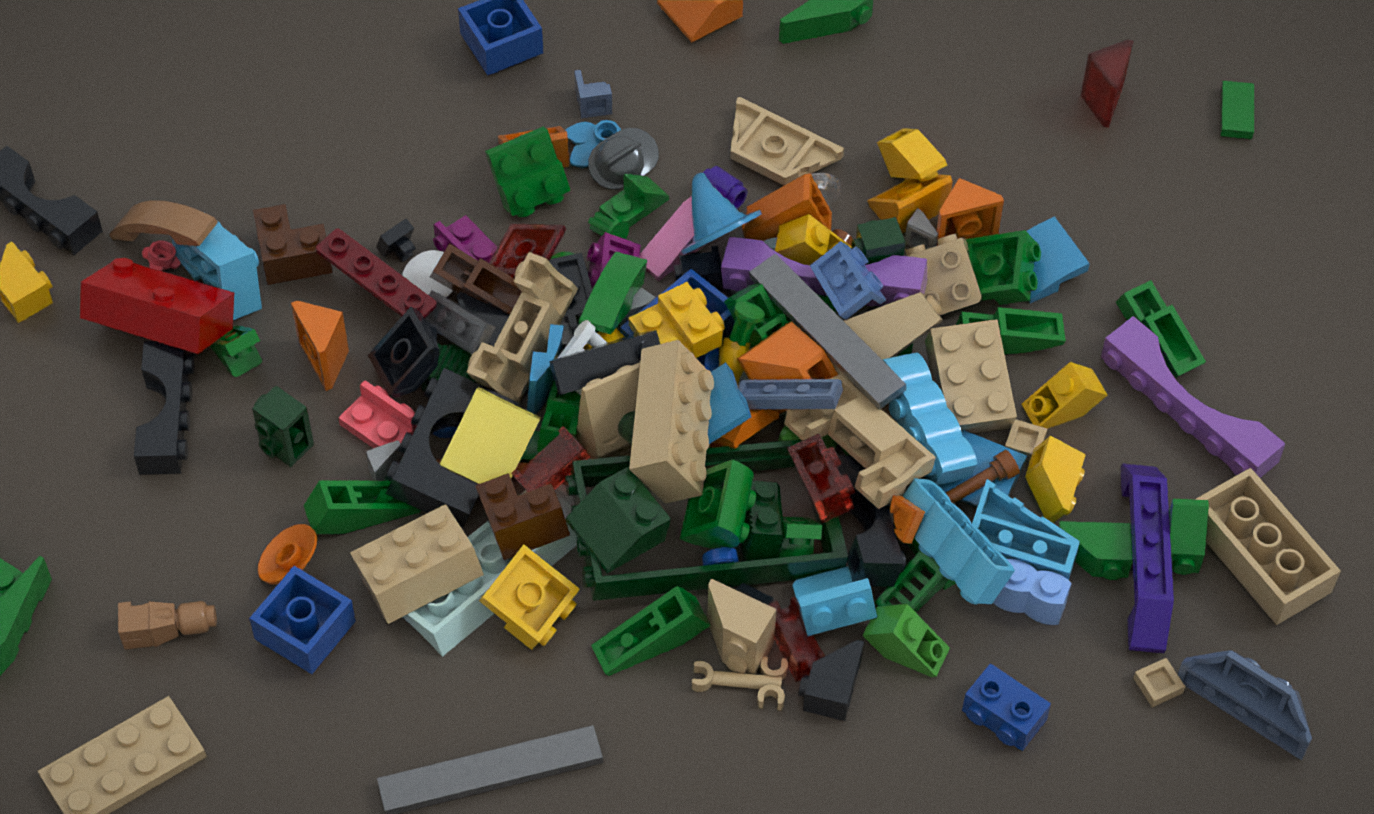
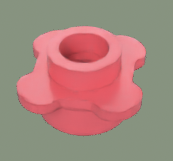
M163 240L155 241L150 247H145L142 251V257L147 259L150 264L149 268L164 271L168 268L177 269L180 266L181 262L175 257L176 249L170 242Z

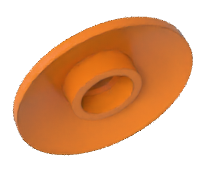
M306 524L293 525L280 532L267 545L258 563L259 577L267 584L277 585L293 566L303 570L315 552L317 545L316 532Z

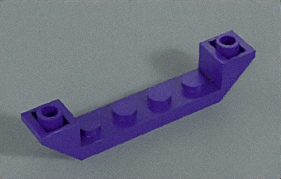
M1122 463L1120 466L1121 493L1124 497H1130L1135 602L1127 618L1129 650L1164 654L1167 647L1174 604L1167 478L1157 467Z

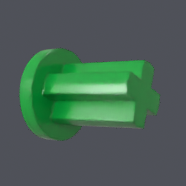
M596 212L595 216L590 217L588 223L591 224L589 229L601 236L605 232L626 239L628 236L629 225L622 219L614 221L602 213Z
M738 302L734 307V313L737 318L729 338L740 346H745L750 341L755 324L763 321L765 313L755 304Z

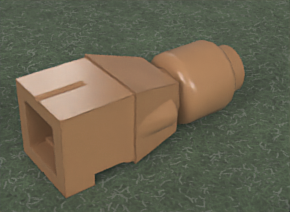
M131 601L118 603V633L124 650L151 646L157 647L179 637V630L183 635L206 633L210 627L217 626L215 605L207 606L204 601L182 603L178 606V609L175 608L173 603L149 601V603L132 606Z

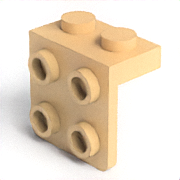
M955 233L937 239L938 246L926 249L925 245L922 244L905 250L908 257L927 259L928 280L924 295L926 298L931 294L944 310L939 315L981 301L982 295L967 252L969 248L965 238L957 239Z

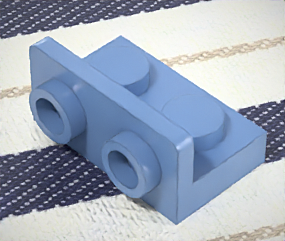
M840 241L811 264L810 267L839 316L847 320L872 299L880 305L886 299L880 291L883 288V284L872 271L869 272L865 264L868 263V260L862 251L856 246L852 249Z

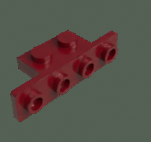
M336 228L316 246L317 254L401 317L410 307H413L420 311L425 319L437 307L436 300L341 229Z

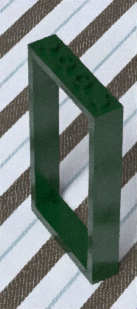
M799 439L738 445L735 449L729 446L708 448L706 450L705 467L708 469L730 460L742 463L751 471L802 466L815 521L822 525L820 541L823 553L602 576L599 562L577 536L578 556L584 557L586 566L582 568L583 584L585 588H590L592 600L665 594L676 586L686 591L708 589L711 579L728 587L740 586L742 583L751 585L798 580L845 567L848 553L819 439L808 445ZM631 455L572 461L571 473L565 476L567 496H573L574 505H571V511L587 496L585 487L596 486L604 479L628 466L630 467Z

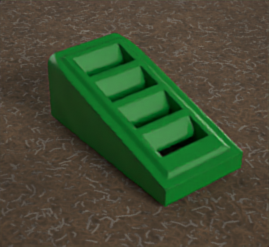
M920 550L905 567L904 571L899 574L894 587H887L874 603L878 607L890 606L892 604L889 601L895 597L902 604H908L917 612L949 579L940 573V567L936 561ZM924 567L934 574L930 580L920 572ZM914 577L925 585L921 590L910 582ZM903 587L915 596L912 601H909L899 592Z

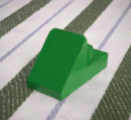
M626 173L623 175L624 190L599 206V212L614 221L618 219L624 220L630 228L669 200V195L649 177Z
M235 325L231 331L210 345L211 349L233 377H238L262 363V358L254 345L260 339L253 328Z
M783 516L785 538L783 539L784 543H782L778 558L813 554L814 539H821L822 525L809 517Z

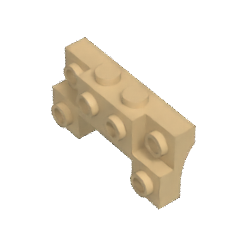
M528 252L525 260L516 269L513 282L522 293L494 347L482 342L478 351H475L470 357L467 373L476 383L520 403L529 385L533 351L546 352L550 324L560 325L578 290L575 284L560 274L546 258Z
M842 374L831 378L841 380L843 387L836 409H788L784 424L807 445L828 434L866 468L858 473L855 488L880 509L891 503L893 495L903 496L906 486L912 483L914 478L920 479L931 473L936 457L882 409L879 410Z

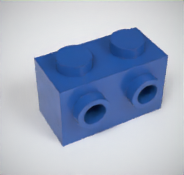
M990 663L966 692L962 711L976 725H984L996 733V736L1004 744L1015 746L1023 751L1047 721L1051 703Z

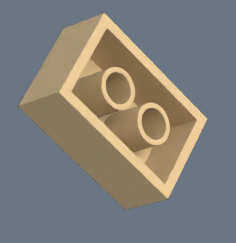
M998 320L931 328L925 339L932 380L941 389L947 408L956 417L961 432L965 430L974 434L1010 429L1017 418Z
M446 504L350 552L362 582L387 624L484 575L473 545Z

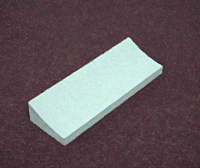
M547 473L520 494L522 495L552 484L565 520L571 512V505H574L573 496H567L565 485ZM488 521L467 537L474 547L484 575L403 616L442 657L494 614L479 600L512 558L503 560ZM568 524L570 536L532 550L551 566L577 545V535Z

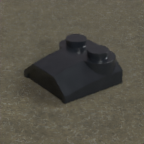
M413 307L406 311L367 355L388 393L394 398L416 391L438 367L439 347L436 342L437 329L433 324L424 319L420 311Z

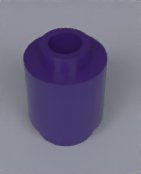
M718 166L711 169L708 168L703 172L712 186L724 198H727L736 209L744 203L748 190L743 187V182Z

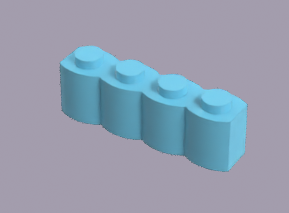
M916 352L882 359L906 383V391L889 403L891 416L936 457L932 472L925 475L927 480L941 485L969 478L978 465L976 455L970 443L962 436L960 425L954 414L947 408L944 395L939 386L932 380L930 370L924 358Z
M914 478L903 497L925 511L914 537L919 543V549L925 555L935 559L940 567L939 571L944 577L955 581L961 590V596L966 601L974 605L992 604L1015 572L1013 566L1000 552L993 548L988 538L972 525L965 513L951 502L948 495L936 483L927 479Z

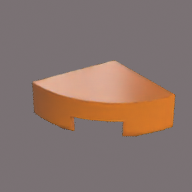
M893 495L890 513H893L896 527L894 532L903 543L912 544L925 511L903 496Z

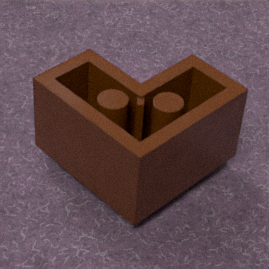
M286 204L253 210L267 285L333 273L331 263L316 253V246L326 238L324 224L290 229Z
M509 473L475 485L503 560L514 557L523 545L533 550L570 536L561 505L552 484L518 496Z

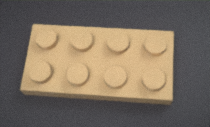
M167 696L38 770V773L63 814H110L207 756L191 728L171 698Z

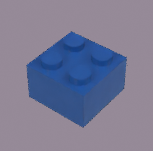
M478 0L458 8L460 34L487 76L544 53L542 27L524 0Z
M296 566L291 568L249 618L255 640L310 674L315 672L356 622L351 599Z

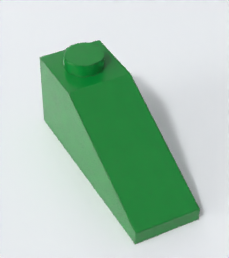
M809 0L780 19L779 41L782 44L851 31L859 24H865L871 18L873 0Z
M319 480L303 505L310 527L316 534H346L417 514L421 510L385 494L391 483L390 481Z
M676 586L593 643L591 647L605 675L610 676L682 646L711 626L696 596Z

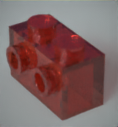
M819 433L787 448L794 467L822 523L854 509L850 497L851 494L855 493L854 487L847 473L840 475L837 467L841 466V462L833 446L826 448Z

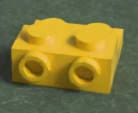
M688 282L658 295V304L628 318L629 327L634 334L657 330L660 344L679 340L694 354L695 358L722 346V333L725 329L724 322L719 313L716 311L710 313L706 308L707 300L702 290L698 287L692 289Z
M523 545L479 602L505 621L507 624L504 628L532 650L538 643L544 647L555 634L557 629L552 626L558 617L565 620L575 608L577 603L573 598L580 589L527 546Z

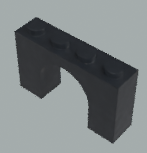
M444 368L439 379L432 377L423 395L429 398L426 407L419 404L411 424L417 427L413 435L406 432L398 451L404 455L400 463L393 460L385 479L391 483L385 494L426 513L446 504L460 527L463 528L477 500L478 492L475 485L478 484L442 467L431 453L429 436L442 428H458L478 387L516 406L519 403Z

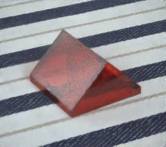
M1129 39L1088 54L1081 97L1103 127H1110L1125 83L1134 42Z
M510 224L489 264L515 279L516 269L525 260L528 252L546 258L549 261L567 229L565 225Z

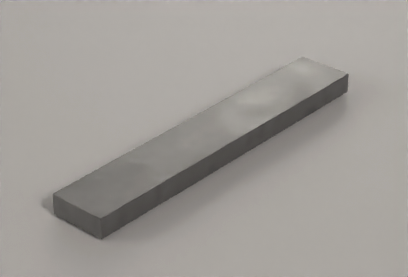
M776 253L749 271L750 279L755 284H763L769 298L796 326L824 349L828 358L879 410L906 391V383Z
M594 725L379 777L377 781L385 814H398L603 763V756Z

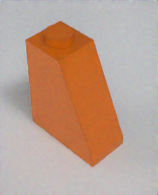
M811 173L800 176L747 206L746 215L760 210L762 214L742 225L745 239L765 241L777 237L779 225L810 214L831 230L832 212Z

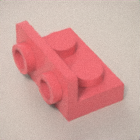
M366 380L360 384L361 396L338 417L340 426L373 449L399 440L401 444L406 432L413 435L417 427L411 424L415 415L411 407L405 403L399 404L390 398L385 389L378 385L374 387Z

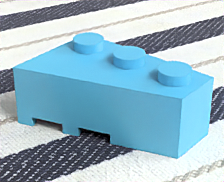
M220 222L216 224L200 246L178 245L171 237L172 245L176 249L175 256L195 281L201 279L207 285L235 293L233 320L262 309L257 267L259 266L258 256L252 248L242 243L236 235H232L222 227Z
M987 479L972 525L980 530L991 542L993 548L1006 559H1017L1028 563L1037 571H1051L1069 580L1080 541L1043 516L1040 518L1023 506L1024 503L1015 497L1014 499L1010 498L997 489L993 482Z

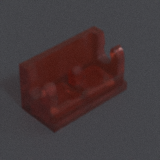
M564 426L558 430L560 434L520 471L515 469L511 473L527 492L548 484H552L555 490L565 481V476L570 475L572 461L587 460L591 457Z
M792 597L790 599L791 604L784 609H781L778 601L768 605L776 609L774 639L783 657L787 659L789 670L795 682L802 679L803 674L810 675L813 662L825 657V654L820 649L814 635L807 636L800 613L799 601L796 597Z

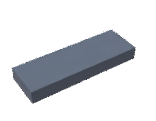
M839 379L741 380L738 390L746 398L749 409H836L843 387L842 381Z

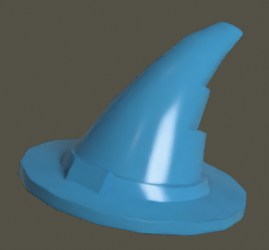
M704 173L696 174L692 179L693 243L681 250V253L685 255L760 216L762 214L761 211L757 210L747 215L739 212L727 198H724L712 186Z

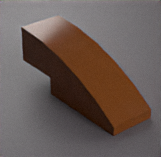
M450 243L429 276L457 293L461 291L509 315L522 293L513 282L514 278L481 258L479 261Z

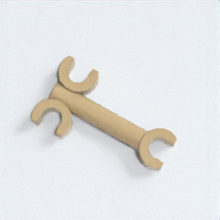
M763 656L760 666L761 675L715 671L709 663L697 661L694 662V673H701L706 677L704 679H692V690L703 692L711 688L712 685L760 689L757 695L758 708L763 709L764 699L772 696L777 699V710H782L785 694L781 689L782 680L787 675L788 662L787 659L782 658L781 667L778 670H771L768 668V657Z

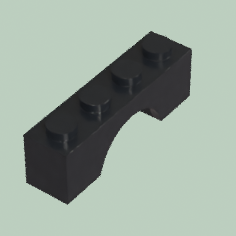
M8 146L0 151V201L3 202L11 214L15 216L19 214L26 219L28 225L34 231H42L57 248H65L73 255H76L103 232L98 212L77 196L73 195L60 200H46L33 195L31 190L35 184V179L29 161Z
M144 341L141 370L146 388L161 394L166 399V403L158 416L150 422L136 427L134 459L139 475L181 474L182 460L188 459L187 439H184V431L190 430L189 410H186V402H192V384L188 382V375L194 374V355L188 354L186 350L157 341Z
M834 455L827 473L835 505L853 514L861 522L865 532L856 535L848 553L847 563L852 582L868 578L870 586L894 587L900 572H903L905 569L906 558L904 552L900 550L898 537L894 532L896 527L892 523L890 516V503L880 509L873 505L855 488L858 473L866 468L851 455Z

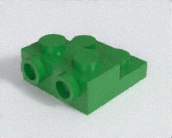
M544 126L485 151L503 207L512 216H529L535 212V206L544 202L549 205L559 203L564 199L563 194L571 191L562 162L557 159L548 129Z
M1026 230L966 239L969 248L967 252L982 295L981 301L994 299L999 305L1030 301L1031 291H1035L1038 285L1037 276L1033 270L1034 262L1039 261L1041 258V249L1039 244Z

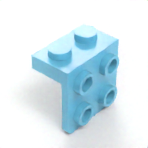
M848 566L798 579L793 583L794 593L807 636L877 618L868 578L852 582Z

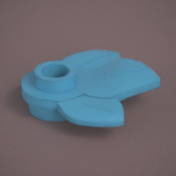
M603 120L596 125L589 122H580L568 127L565 130L567 131L568 140L576 145L570 156V164L579 168L589 167L588 159L592 150L600 142L607 139L603 137H610L620 131L621 128L618 124L611 120Z

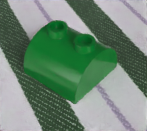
M730 460L706 469L707 475L703 483L702 496L688 498L680 540L713 549L721 547L734 548L746 540L749 534V525L744 522L746 511L750 510L756 501V492L751 490L754 474L751 469L742 463Z

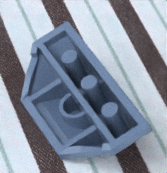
M1232 650L1187 657L1183 660L1178 676L1186 687L1302 760L1310 745L1312 736L1300 694L1292 688L1289 682L1282 678L1274 677L1263 670L1253 659L1244 658Z

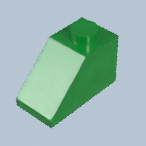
M1172 499L1169 509L1172 572L1180 575L1199 573L1205 556L1209 510L1208 500Z
M1059 521V528L1080 541L1075 562L1092 577H1104L1108 580L1128 578L1133 562L1130 523Z

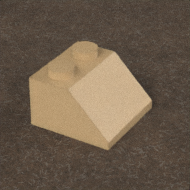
M711 579L708 584L707 619L711 624L710 629L721 661L733 672L757 674L763 656L767 657L774 645L776 609Z

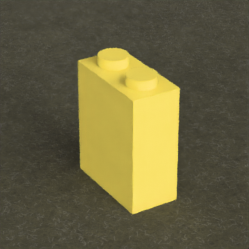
M478 387L440 465L477 484L507 473L512 478L541 417Z

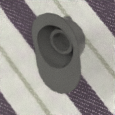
M639 128L620 130L600 142L592 150L588 159L590 174L600 186L608 189H621L624 187V174L644 176L656 166L659 158L658 146L647 132Z

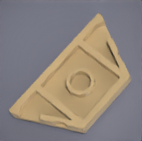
M742 97L737 98L730 159L782 185H786L804 174H812L843 158V147Z

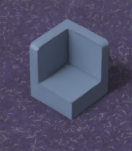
M575 70V92L581 119L612 114L610 84H606V82L584 84L581 70Z

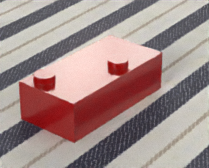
M117 258L81 281L80 318L199 354L233 329L235 293L133 263L128 258Z

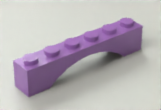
M729 237L721 265L724 289L741 291L747 286L755 284L750 279L749 271L776 253L816 294L827 296L809 265H804L782 256L772 250L762 240ZM892 255L879 262L865 265L869 272L872 271L882 282L883 288L880 291L886 299L881 305L872 299L866 306L882 307L919 292L925 294L928 280L926 258Z
M1134 316L1105 338L1101 358L1104 359L1106 365L1113 370H1117L1129 381L1135 390L1144 393L1160 411L1171 416L1179 423L1183 431L1192 434L1198 439L1210 454L1219 457L1225 462L1235 475L1251 467L1258 477L1261 478L1279 463L1285 443L1262 423L1223 414L1206 406L1190 395L1176 381L1166 366L1160 351L1158 336Z

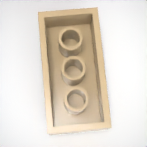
M679 340L643 348L641 351L629 470L665 504L702 496L703 483L707 475L705 460L706 450L709 448L708 425L712 416L710 396L711 390L714 388V378L712 373Z
M1251 467L1195 499L1209 501L1206 543L1276 625L1333 592L1341 570Z

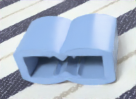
M1007 559L1015 572L993 603L1009 612H1025L1027 616L1039 623L1058 625L1067 603L1071 582L1060 574L1051 571H1037L1026 562L1017 559Z

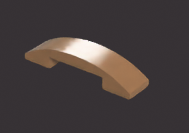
M144 201L131 207L109 236L112 240L134 241L140 233L170 235L178 245L200 246L218 222L214 217L186 205L168 201Z

